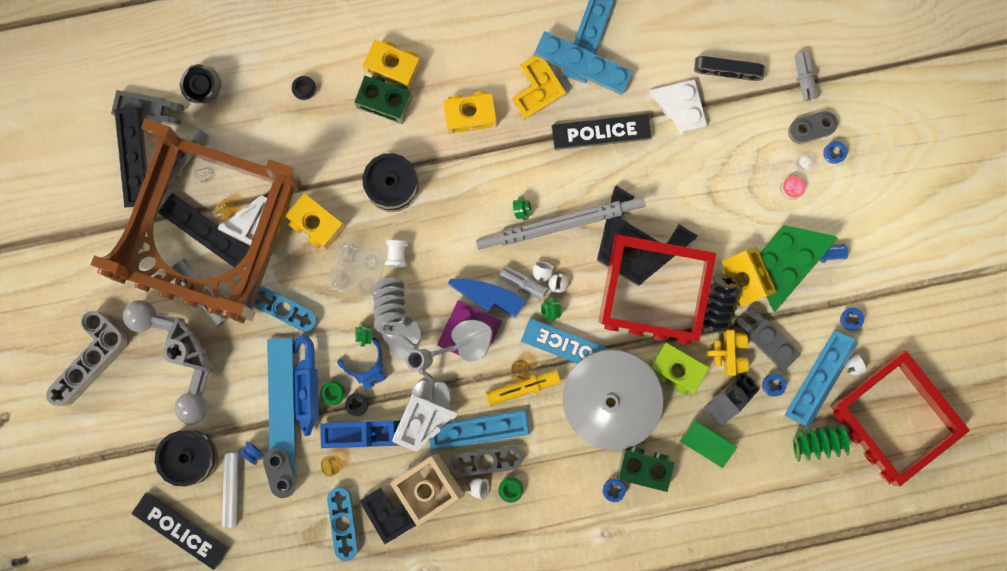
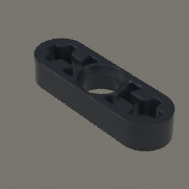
M699 56L695 58L694 72L712 76L761 81L764 79L765 65Z

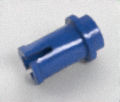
M845 243L832 245L819 261L825 263L826 260L847 259V245Z

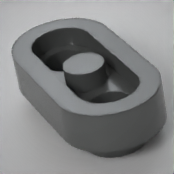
M827 111L798 118L788 128L789 138L795 143L803 144L828 137L837 129V118L834 114ZM822 120H827L829 127L823 126ZM799 126H803L806 129V133H800Z
M275 448L269 450L264 455L263 465L271 492L278 498L290 497L297 488V481L290 457L283 449ZM274 456L280 459L278 466L272 464ZM280 481L286 482L287 488L285 490L279 488Z

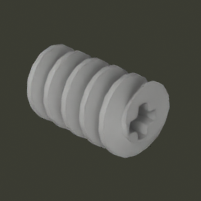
M385 278L379 280L373 286L374 328L380 333L396 335L406 329L404 324L405 316L403 315L405 313V307L403 306L405 304V299L403 298L404 282L401 279Z

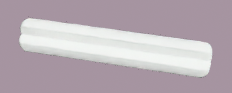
M225 453L222 526L225 528H233L237 525L238 453Z

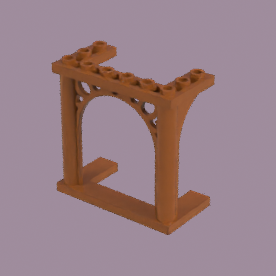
M145 118L141 128L157 143L132 214L121 238L112 251L104 257L94 255L90 265L98 268L97 274L113 281L125 284L126 280L134 282V287L149 292L150 288L159 290L158 295L173 300L174 296L183 298V304L197 308L198 304L207 306V312L219 316L224 315L231 320L243 324L245 320L253 322L256 312L252 308L294 190L299 191L302 182L293 167L272 160H268L267 165L263 166L181 139L170 126ZM179 152L272 183L251 245L245 257L232 270L214 278L196 279L175 272L163 261L155 245L153 234L155 217ZM144 243L150 246L149 251L139 253L140 249L144 250ZM154 257L156 263L153 268L147 271L139 269V263L144 258ZM159 269H163L166 271V276L164 278H162L163 276L159 274L151 277ZM235 274H241V277L237 280L240 282L239 287L232 279ZM183 279L187 280L186 286L181 285ZM221 281H226L231 285L232 294L229 298H223L219 293L218 285ZM205 285H211L213 287L212 290L215 297H212V294L208 290H205L204 292L203 287Z

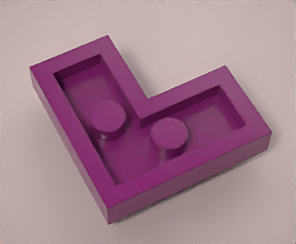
M458 300L437 346L447 348L456 345L451 333L455 326L467 320L482 321L489 325L492 329L491 343L493 344L503 321ZM458 349L451 351L452 353L459 355Z

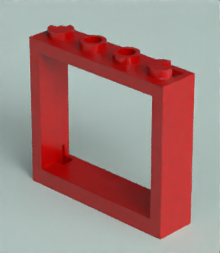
M615 234L598 322L604 325V329L618 332L620 327L629 329V334L643 336V332L653 333L652 338L667 340L668 336L677 338V342L691 345L692 341L700 342L717 253ZM624 246L704 261L691 332L611 318Z
M907 351L896 353L830 405L834 411L835 420L841 425L844 423L850 431L848 432L850 439L856 445L860 444L863 447L865 458L872 465L876 464L881 470L879 473L881 478L893 486H902L970 431ZM897 367L900 368L951 432L901 473L895 469L847 408Z

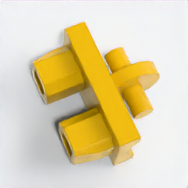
M727 330L723 332V351L721 341H714V351H707V357H714L715 366H722V357H724V376H736V373L749 371L748 358H735V349L747 348V335L734 333V330Z

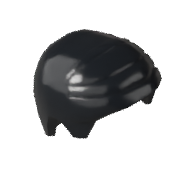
M202 64L191 65L186 69L179 83L182 95L188 101L199 104L208 103L216 99L222 86L218 73L212 67Z

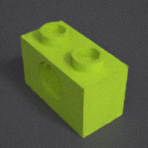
M666 342L662 344L650 365L658 375L660 382L665 383L666 380L675 385L673 389L685 396L688 393H696L709 370V367ZM674 364H679L683 368V375L680 378L674 377L671 373V368Z

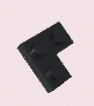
M382 487L359 501L384 545L416 526L403 504L394 509Z

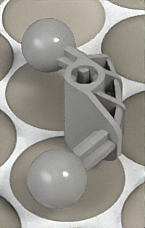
M136 300L129 303L123 311L125 325L134 332H144L151 327L168 331L169 333L163 348L164 358L170 363L194 369L188 393L181 395L177 399L174 410L181 422L190 425L199 423L207 414L208 406L203 397V392L209 372L212 373L213 369H211L207 357L208 352L204 350L197 338L196 331H193L183 318L156 313L153 306L146 301Z

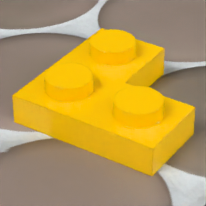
M534 56L520 64V69L531 86L512 97V101L523 119L526 120L566 96V92L545 60Z

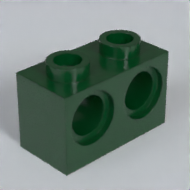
M364 75L354 101L356 108L403 124L412 100L411 91H408L409 88L399 83L394 85L385 83V79L376 75H372V77ZM377 89L379 94L375 98H368V91ZM394 97H399L402 99V103L394 107L389 104L390 100Z
M630 447L629 451L623 449L616 479L668 492L675 463L668 461V455L655 452L654 457L644 455V449ZM631 458H637L640 462V467L636 472H630L627 468V462ZM656 464H661L664 468V474L660 478H654L652 475V468Z

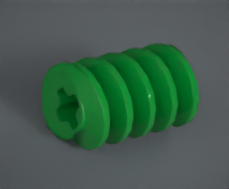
M837 425L835 429L832 426H827L825 431L822 427L816 428L815 432L812 428L807 429L805 433L802 430H797L793 437V450L796 461H801L802 454L805 455L807 461H810L811 453H814L816 459L819 460L821 459V452L825 453L826 458H830L831 451H834L836 456L840 457L841 450H844L848 456L850 447L845 428L842 425Z

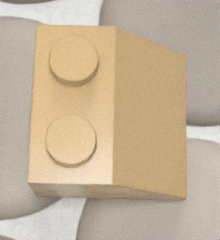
M439 453L430 456L390 483L417 527L465 496Z

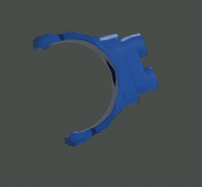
M376 337L372 338L373 344L377 347L378 358L374 367L362 374L352 373L345 367L344 362L340 358L337 360L339 367L348 375L355 377L359 384L362 383L366 390L375 386L373 382L378 381L380 383L387 379L383 371L385 367L382 364V349Z

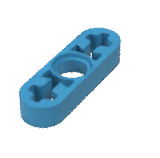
M260 287L258 294L262 295L266 292V298L274 301V297H278V299L273 303L272 310L269 311L268 309L271 305L265 302L258 305L259 300L256 298L253 305L255 308L303 332H310L316 328L318 319L314 312L265 287ZM286 302L290 305L291 310L287 316L282 317L278 314L277 307L279 304ZM296 308L300 309L297 314L306 317L307 314L310 315L311 325L306 324L302 327V321L294 318L293 323L290 322L296 313Z
M337 487L332 489L327 497L334 552L338 559L349 561L358 553L352 498L346 488ZM337 491H340L342 496H346V500L342 501V509L347 507L348 512H340L335 515L334 510H339L338 502H333V497L337 496ZM341 516L348 518L350 521V526L346 531H341L336 527V520ZM351 533L352 538H347V544L352 546L353 550L349 552V556H346L345 552H340V548L344 546L343 538L338 540L337 535L344 536Z

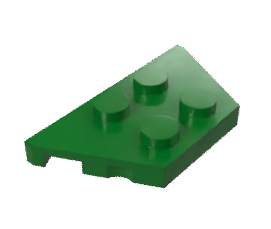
M783 225L763 248L760 256L777 291L767 296V300L774 312L779 309L838 239L836 236Z

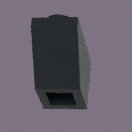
M746 372L739 373L715 394L704 408L721 426L741 412L760 388Z

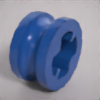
M840 141L829 143L823 151L825 160L832 164L844 161L848 154L846 145ZM838 147L840 149L838 153H841V157L832 158L830 156L832 153H829L830 149Z
M849 308L842 312L840 323L846 330L853 331L863 325L864 315L857 308ZM848 313L852 316L857 315L858 320L855 321L857 325L854 326L853 323L848 324L846 322V319L849 318L847 316Z
M771 374L764 378L762 389L766 395L780 396L785 392L787 383L782 376ZM778 380L780 384L777 385L780 386V389L770 391L769 387L771 385H768L769 381Z
M247 441L245 443L246 447L244 449L241 448L239 452L250 463L256 465L258 463L257 459L263 458L264 454L254 444Z
M610 479L604 483L602 488L604 497L610 502H619L625 496V486L619 480ZM615 483L616 487L619 485L621 489L617 492L618 496L613 498L612 494L610 497L607 494V491L610 490L609 485Z

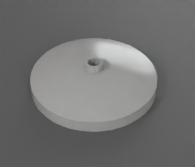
M618 349L601 350L585 357L569 374L563 391L564 412L572 429L587 443L606 450L627 449L644 441L656 428L664 406L663 388L654 369L636 354ZM609 398L615 399L616 404L614 406L607 403Z

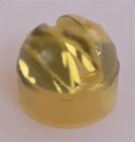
M223 199L215 207V214H220L218 218L223 221L231 219L237 213L234 206L227 199Z
M517 360L510 367V376L516 381L525 380L531 372L530 365L524 360ZM521 366L524 370L519 375H516L515 372Z
M332 455L322 459L321 469L327 477L341 472L343 465L340 463L341 458Z

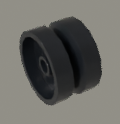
M395 153L381 154L373 158L365 167L362 176L363 188L371 203L378 209L386 212H400L408 208L415 201L419 191L418 176L412 163L404 156ZM391 180H395V183L393 185H387L391 182Z
M179 430L168 434L160 441L155 451L154 463L157 473L164 481L173 486L186 487L204 482L213 474L218 462V451L215 443L208 435L200 431ZM184 455H188V461H185Z

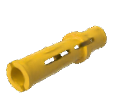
M557 369L538 376H535V374L530 375L529 379L485 393L489 406L492 407L493 405L534 392L539 394L540 390L560 385L561 381ZM521 388V390L501 396V394H505Z

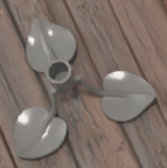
M405 317L404 324L406 329L396 335L382 333L384 341L393 355L406 359V364L410 369L418 370L420 375H424L429 379V381L423 380L418 382L414 386L412 394L448 409L451 402V393L448 385L444 382L435 383L434 377L426 372L425 369L432 365L434 356L457 349L460 357L466 361L473 362L482 359L489 350L492 329L482 321H463L455 326L451 333L456 345L430 352L426 349H419L416 345L422 338V331L418 322L411 317Z

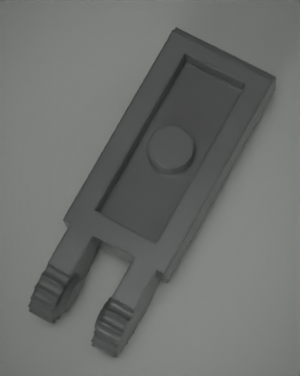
M116 90L111 114L115 116L114 109L140 107L143 121L146 118L158 123L180 126V119L163 116L165 108L181 112L184 110V105L166 101L164 98Z
M749 307L746 310L748 315L759 325L753 330L740 317L735 322L748 335L747 338L784 372L801 353L767 319H764L753 307Z

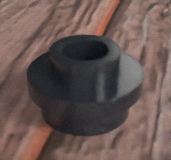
M308 76L297 77L292 83V93L299 100H309L315 95L316 84ZM307 85L308 90L306 92H301V86Z

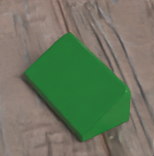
M695 420L691 421L679 441L721 468L725 466L737 449V446Z

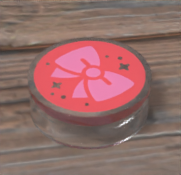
M798 175L786 177L780 186L782 195L788 200L799 199L805 194L807 188L805 180Z

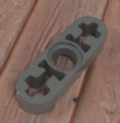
M514 447L460 453L451 459L450 469L456 476L514 470L521 465L522 455ZM509 451H513V455H518V460L514 461V465L509 466V462L505 461L501 462V468H497L496 452H501L500 457L508 456ZM484 454H488L493 458V466L489 469H483L479 465V458ZM470 456H476L475 466L477 471H472V466L465 467L464 472H460L459 468L454 467V463L458 462V458H463L464 462L472 461Z

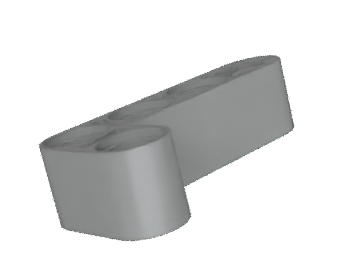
M88 311L83 315L81 319L82 328L94 340L48 388L46 397L50 404L54 406H70L128 345V335L108 315L97 311ZM95 317H99L100 325L94 329L92 321ZM116 333L118 335V342L112 346L110 344V337ZM96 352H99L101 355V360L98 364H94L92 360ZM81 370L83 372V379L78 383L75 379V374Z

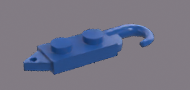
M301 335L295 340L293 350L294 353H298L300 344L303 343L305 346V360L299 362L296 370H294L295 420L299 421L304 436H310L315 420L319 419V381L317 369H315L314 343L308 336Z

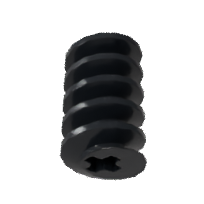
M715 274L713 276L715 283H712L710 286L712 291L709 292L703 325L714 331H725L732 325V320L737 310V303L740 301V295L743 292V286L737 279L731 276Z

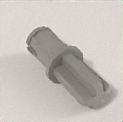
M799 52L794 56L798 72L796 79L800 82L803 101H811L810 96L813 100L819 98L814 80L816 73L812 71L809 53Z
M504 266L499 275L500 279L518 288V292L523 291L538 299V301H541L548 289L528 278V274L525 276L509 266Z

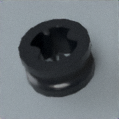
M351 394L345 401V409L351 415H362L368 409V400L362 394ZM358 397V401L360 399L363 401L359 412H356V409L352 410L350 408V405L353 404V398Z

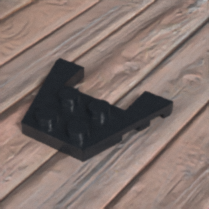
M615 186L610 203L630 201L634 199V196ZM622 216L606 219L596 261L607 268L609 267L615 234L655 242L659 241L623 220ZM678 224L666 244L687 247L698 235ZM624 246L619 275L636 286H640L675 255Z

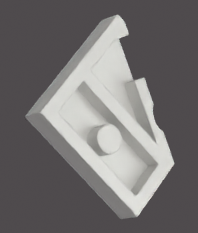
M695 80L649 90V97L659 104L663 113L673 120L674 125L682 134L707 127Z
M261 195L249 206L237 212L231 219L220 224L218 230L251 245L267 198Z
M412 394L392 441L417 452L426 444L429 438L434 437L441 431L440 428L450 419L456 418L457 413Z

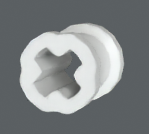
M387 240L388 259L385 261V266L407 267V263L404 261L405 247H408V242Z

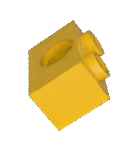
M374 39L362 66L366 73L382 77L392 84H402L408 87L409 91L421 63L416 53L404 49V51L396 49L395 45L387 40L380 42ZM390 59L399 60V64L396 67L391 68L387 66V62Z
M479 91L469 97L452 95L448 97V100H443L448 134L496 128L492 93L487 94L486 91ZM467 107H473L476 109V113L473 116H466L463 114V110Z
M305 193L285 215L290 220L288 225L299 234L302 230L308 234L309 238L307 241L317 249L323 246L327 250L345 228L339 220ZM312 218L320 219V224L316 229L308 228V222Z
M757 247L745 250L721 261L724 266V274L737 279L743 286V292L740 295L739 301L741 307L777 292ZM745 273H747L750 278L749 283L744 278Z

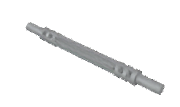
M644 197L622 203L616 201L501 231L499 235L476 240L478 250L499 244L505 246L622 216L623 212L646 207Z

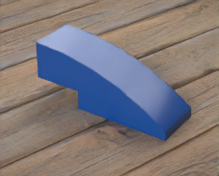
M450 279L448 282L450 287L488 313L495 305L515 319L526 304V300L515 293L486 282L469 279Z
M401 420L320 423L321 448L400 446L394 443L392 439Z

